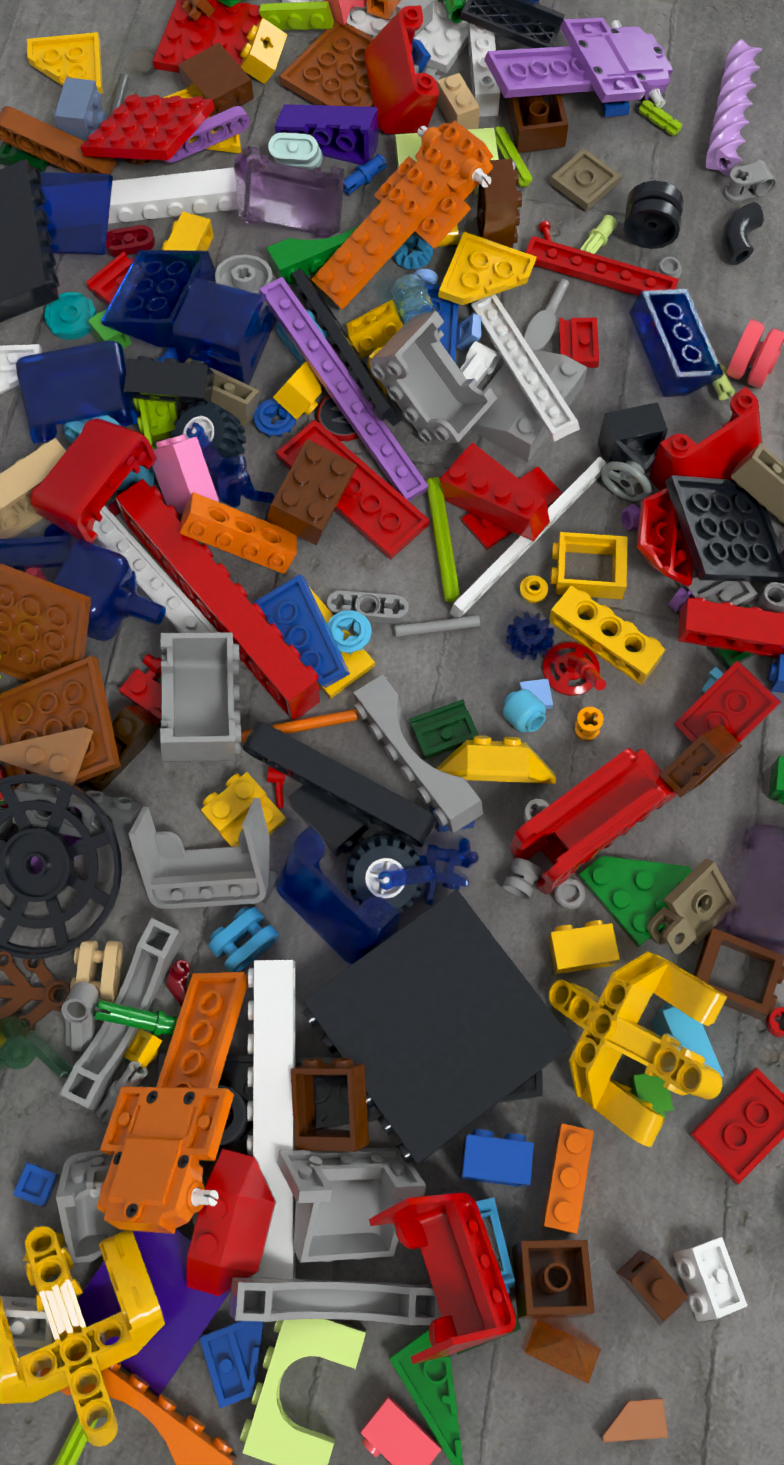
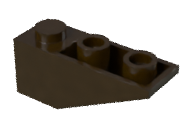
M123 706L112 723L121 767L83 782L92 790L102 792L148 745L161 726V722L142 706Z

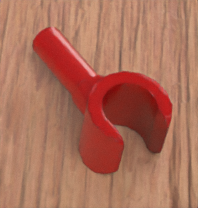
M269 767L267 783L276 784V807L283 809V785L286 776Z

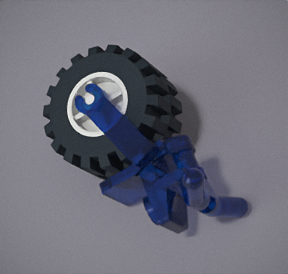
M198 401L197 406L192 403L188 406L187 411L182 410L180 419H176L174 422L176 427L175 430H171L170 436L176 437L185 434L186 439L197 436L215 490L217 489L220 500L234 508L240 506L241 496L251 501L272 503L275 498L274 494L254 489L250 475L247 472L246 458L239 456L244 454L245 448L242 445L246 443V437L242 435L245 429L244 426L240 425L241 421L229 411L210 401L207 403Z
M379 833L373 834V838L369 840L364 838L361 840L360 846L353 848L352 855L347 860V886L351 892V897L354 901L359 902V906L362 909L366 910V908H369L371 914L378 915V911L384 913V916H391L390 911L396 910L397 914L404 912L403 907L405 905H408L410 908L414 904L413 899L415 896L419 898L422 892L420 887L424 885V882H426L423 898L427 905H432L437 881L442 882L443 887L453 890H460V886L468 887L470 881L467 875L456 870L454 866L471 868L478 861L479 856L475 851H471L470 841L467 838L460 839L458 843L459 850L439 848L437 845L428 844L425 855H418L411 843L405 842L403 838L399 836L397 838L393 837L391 833H385V836H379ZM436 861H445L444 868L436 866Z

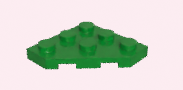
M602 856L581 872L578 878L633 943L640 947L651 938L647 930L650 920L663 907L669 909L664 899L692 870L688 866ZM664 924L659 926L658 931L664 927Z

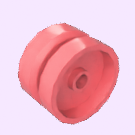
M751 319L735 350L726 376L740 380L748 366H751L752 369L747 379L748 385L761 390L768 374L772 373L782 351L780 348L784 341V331L773 328L769 331L764 342H761L760 340L765 330L764 323Z

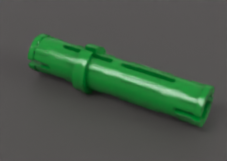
M98 999L95 1007L108 1010V1012L94 1010L93 1020L151 1031V1034L154 1036H159L160 1034L173 1036L178 1020L177 1017L165 1015L164 1011L157 1010L154 1013L103 1001L102 999Z

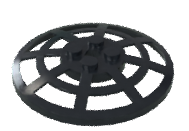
M20 774L0 779V792L8 808L0 812V825L13 816L20 832L13 835L8 841L0 839V885L5 883L6 887L17 896L12 909H9L0 901V916L6 919L0 930V951L8 952L12 957L23 959H45L64 954L92 937L105 923L115 906L122 876L121 851L116 833L100 806L87 793L70 782L42 774ZM21 783H43L57 786L60 790L56 804L39 800L20 803L12 786ZM72 794L82 799L95 812L106 832L92 837L83 822L67 810ZM44 810L52 812L48 827L32 828L25 811ZM64 819L76 828L83 841L69 846L66 840L59 835ZM111 844L114 858V878L110 895L96 887L99 871L96 849ZM87 852L90 864L88 881L73 874L74 857ZM34 856L39 857L43 862V869L40 873L35 872L31 867V860ZM67 886L81 892L82 895L77 902L62 913L57 895L63 892ZM90 898L104 907L99 917L88 929L77 937L68 940L65 922L77 915ZM46 901L50 918L35 919L23 916L29 902ZM17 925L33 929L53 927L56 945L32 948L16 945L9 942Z

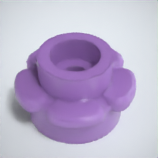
M635 504L629 505L628 508H624L621 512V522L626 530L633 529V531H638L641 508Z
M682 587L668 603V606L674 610L673 613H676L677 610L680 611L686 600L691 598L689 597L692 592L691 590L687 592Z

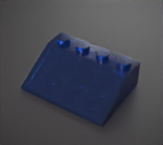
M139 250L101 320L102 325L157 347L182 348L215 283L216 270L209 252Z

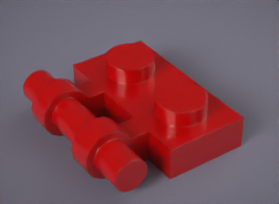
M147 654L143 659V663L150 670L144 674L136 668L120 687L119 692L137 706L145 708L161 722L162 685L156 681L162 676V659L160 657L156 659L152 655Z

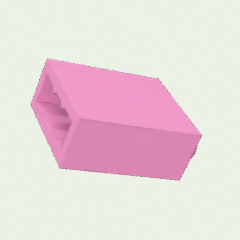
M185 434L156 442L157 448L153 449L157 460L152 466L167 506L171 504L177 513L181 514L193 492L219 502L197 436L186 439Z

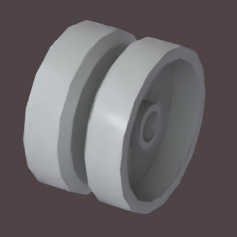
M245 254L227 258L218 265L215 272L218 309L223 316L239 323H253L264 319L271 310L260 296V288L273 282L272 270L267 262L257 256Z

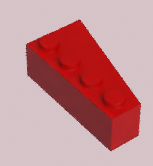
M473 442L439 479L446 502L531 541H535L550 523L546 500Z

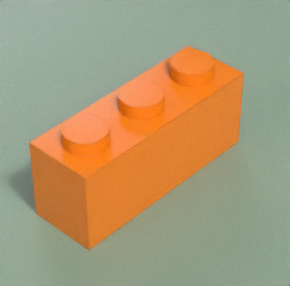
M563 1123L557 1126L541 1227L571 1234L578 1233L594 1130Z

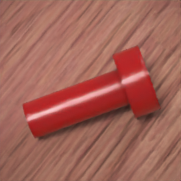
M548 221L541 222L538 225L539 231L543 232L546 240L552 241L549 233L550 223Z

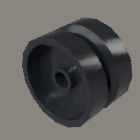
M647 181L635 186L628 195L623 226L625 237L632 244L641 248L657 249L672 244L678 238L684 203L682 193L675 186L663 181Z

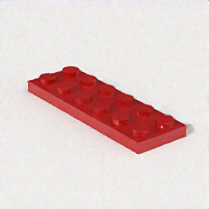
M315 419L276 451L277 459L290 470L308 439L357 464L352 479L335 511L390 560L429 526L430 519Z

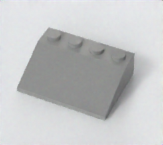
M531 349L569 407L584 386L587 367L562 354ZM504 363L484 389L485 391L487 388H491L498 399L470 430L529 462L549 432L508 366Z

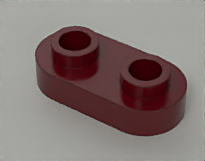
M137 225L110 230L104 235L103 243L106 252L111 256L117 257L122 252H125L126 255L151 250L155 245V237L150 227Z

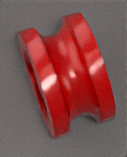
M779 1007L773 1010L771 1014H768L766 1027L775 1037L783 1038L784 1028L780 1030L779 1023L774 1021V1018L784 1015V1007Z

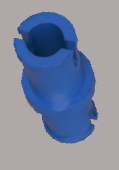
M377 154L366 164L358 165L355 168V172L339 182L343 193L350 196L351 193L362 185L371 183L374 176L387 168V163L383 164L386 162L381 154Z

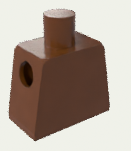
M639 1250L616 1272L660 1326L688 1299L685 1292L658 1260L642 1250Z

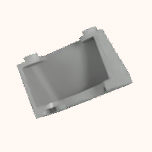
M100 1150L82 1152L68 1158L64 1163L56 1194L65 1243L73 1263L95 1261L102 1255L98 1243H101V1240L124 1231L104 1221L105 1213L97 1208L99 1197L93 1198L90 1195V1190L95 1189L94 1183H103L106 1179L113 1156L106 1155ZM199 1212L194 1213L188 1223L176 1228L190 1240H192Z

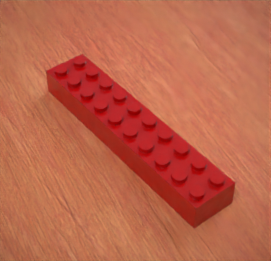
M142 479L115 497L126 526L219 633H233V644H239V659L291 721H296L320 703L319 691L321 689L317 683L319 677L310 665L304 666L299 660L301 656L292 644L287 646L281 639L283 635L274 623L269 625L266 622L262 609L258 604H251L246 597L248 595L239 583L234 585L229 579L230 574L222 563L216 564L212 559L213 554L205 543L200 545L195 539L180 534L181 522L178 520L180 517L171 504L168 506L164 504L160 491L154 485L150 487Z

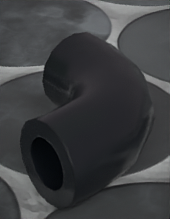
M756 202L747 204L733 212L724 225L722 245L732 265L744 262L753 253L754 249L749 242L748 234L752 230L761 227L764 221L761 206Z

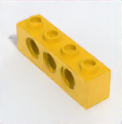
M573 586L568 588L551 609L549 623L578 643L588 647L597 656L641 686L659 664L666 650L657 639L647 637L638 631V628L633 623L623 621L609 607L598 604L591 599L587 592L581 589L577 590ZM579 615H587L590 617V620H582ZM602 631H611L614 636H606ZM632 646L638 652H630L625 647Z

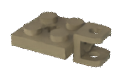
M705 858L664 899L669 909L663 907L650 920L647 930L655 943L659 945L667 943L671 952L679 954L691 943L697 945L737 905L734 896L714 861ZM701 899L702 904L701 906H698L699 900ZM664 924L663 931L658 933L659 926ZM676 936L680 937L678 942H675Z

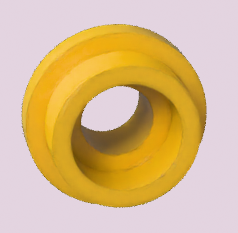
M533 575L526 577L521 582L520 594L527 602L537 603L547 596L548 585L543 578ZM530 586H537L539 589L533 591L530 589Z

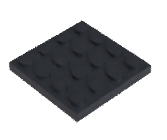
M671 475L665 481L699 580L784 583V555L766 507L760 505L744 488L739 487L735 480Z

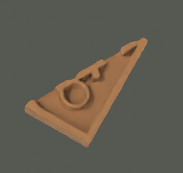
M81 727L1 745L0 761L38 774L54 776L74 785L94 731Z

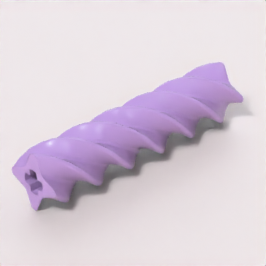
M742 39L734 44L725 61L724 75L721 81L717 110L714 116L713 130L706 156V168L719 170L726 177L730 176L733 166L743 161L738 156L736 150L740 145L746 143V140L740 134V130L744 126L749 125L750 122L743 113L747 108L753 106V103L747 97V93L756 88V84L752 82L750 76L760 69L755 64L754 57L762 51V48L750 47Z

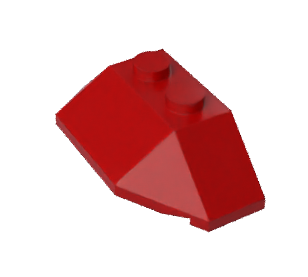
M666 488L641 501L637 548L651 567L689 587L692 584L693 561L668 489Z
M222 1149L205 1187V1190L217 1191L218 1199H214L217 1201V1204L215 1206L203 1205V1208L198 1213L187 1255V1287L220 1296L231 1289L232 1277L249 1278L259 1272L276 1200L256 1157Z

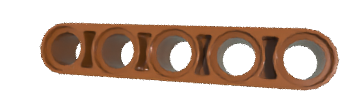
M5 106L0 112V140L92 183L107 182L117 165L115 158L83 156L80 146L85 141L13 107Z

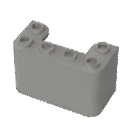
M437 311L412 316L370 360L371 373L381 381L387 389L388 396L398 404L403 411V416L413 424L418 431L419 438L427 444L457 443L498 398L491 388H487L485 391L478 389L475 386L478 383L475 378L466 379L439 341L444 334L441 330L438 331V328L444 321Z
M161 633L162 721L160 744L162 762L235 761V755L241 754L240 710H234V701H239V683H233V675H239V644H233V633Z

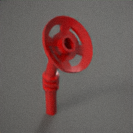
M565 642L554 646L546 654L542 667L545 679L549 680L550 687L556 692L568 696H577L588 692L593 687L599 691L606 687V681L599 675V661L593 651L585 645L576 642ZM563 649H575V653L570 652L562 656L556 654ZM551 663L555 664V672L557 676L560 678L558 681L552 675L550 668ZM559 664H563V673L560 670ZM582 678L587 681L579 686H568L569 680Z

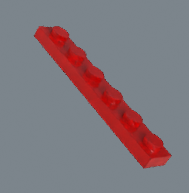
M532 236L525 252L537 257L535 266L666 305L671 304L679 279L535 236Z

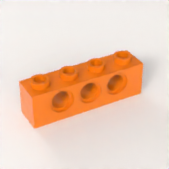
M195 492L192 493L182 512L180 534L282 574L286 573L296 556L297 535Z

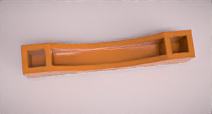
M86 1352L76 1353L71 1358V1361L80 1360ZM120 1362L101 1371L109 1397L122 1401L138 1410L156 1427L165 1440L175 1465H233L237 1456L231 1453L234 1449L231 1444L219 1436L212 1439L203 1432L205 1426L193 1416L188 1415L187 1418H184L175 1411L177 1405L162 1394L157 1398L147 1390L149 1384L136 1374H132L130 1377L119 1369L121 1367ZM43 1368L39 1375L41 1377L45 1376L51 1368ZM89 1384L82 1389L81 1394H88L95 1389L96 1384ZM69 1386L60 1390L65 1395H72Z

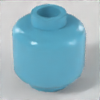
M530 690L514 691L505 698L503 716L517 731L522 733L534 732L545 722L546 707Z

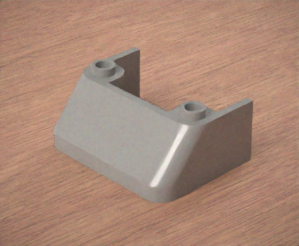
M253 798L242 825L243 829L239 834L238 841L240 846L185 850L182 840L175 833L169 831L156 832L149 807H143L128 835L149 901L160 909L255 904L261 902L266 896L269 884L270 838L260 798Z

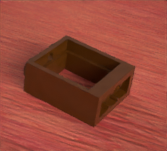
M721 724L703 733L660 776L681 798L707 780L742 745Z
M712 928L705 937L693 975L726 995L727 999L724 1006L761 1019L768 1013L771 1014L776 1006L777 996L774 995L776 985L781 984L784 979V955ZM721 945L770 964L758 1003L709 984Z
M322 1058L303 1059L302 1065L291 1068L295 1150L356 1152L369 1145L365 1063H353L352 1058L333 1059V1063H323ZM313 1075H347L350 1130H316Z

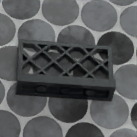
M467 0L460 19L531 48H548L554 46L565 14L530 0Z

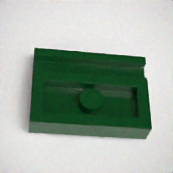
M463 699L409 719V724L412 727L424 760L456 749L466 740H473L474 736H479Z

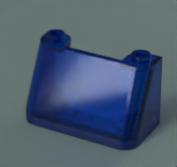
M112 340L24 356L17 360L16 371L29 433L34 444L48 442L55 438L57 435L56 425L94 417L109 415L123 427L138 424V412L134 399L124 392L127 360L120 343Z
M309 825L293 843L277 878V891L280 897L343 960L352 965L390 938L399 929V912L382 897H371L359 907L349 900L320 869V860L324 857L325 845L321 836Z

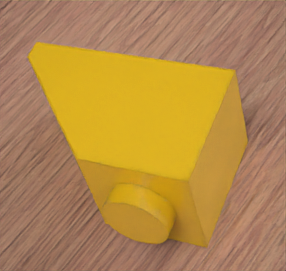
M306 361L273 396L296 420L303 413L308 416L316 408L318 403L315 400L322 393L318 378Z

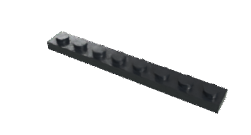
M301 268L297 269L292 274L298 283L295 285L296 290L304 299L307 297L308 301L305 304L314 315L318 314L317 323L323 331L327 330L330 333L327 339L336 350L340 349L341 352L338 353V356L347 367L351 366L352 370L349 373L358 385L362 383L363 388L361 392L370 403L374 402L375 406L372 408L374 413L381 421L386 419L394 427L402 420L313 281Z

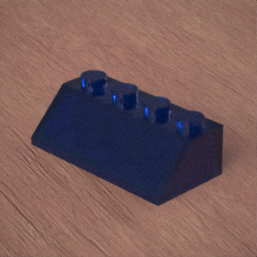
M688 290L642 291L629 314L663 397L687 396L721 378L723 371Z

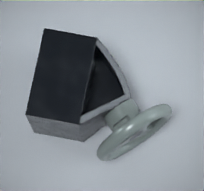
M658 402L604 414L597 443L602 459L606 462V465L602 468L601 477L611 492L627 501L641 502L649 497L652 492L651 484L645 474L652 470L659 445L665 440L668 431ZM612 480L618 482L625 490L618 487ZM637 483H640L643 487V493L636 494L634 489Z

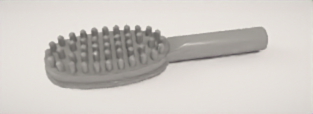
M560 279L546 309L538 312L529 323L524 339L531 349L542 351L552 337L556 325V316L554 314L569 285L568 280Z

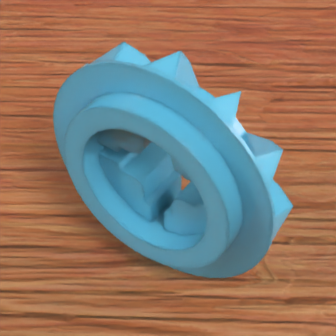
M346 610L335 614L329 620L327 626L340 652H346L351 655L355 651H362L363 647L370 643L371 625L363 614L357 611ZM354 624L353 631L356 636H349L344 641V633L342 631H348Z

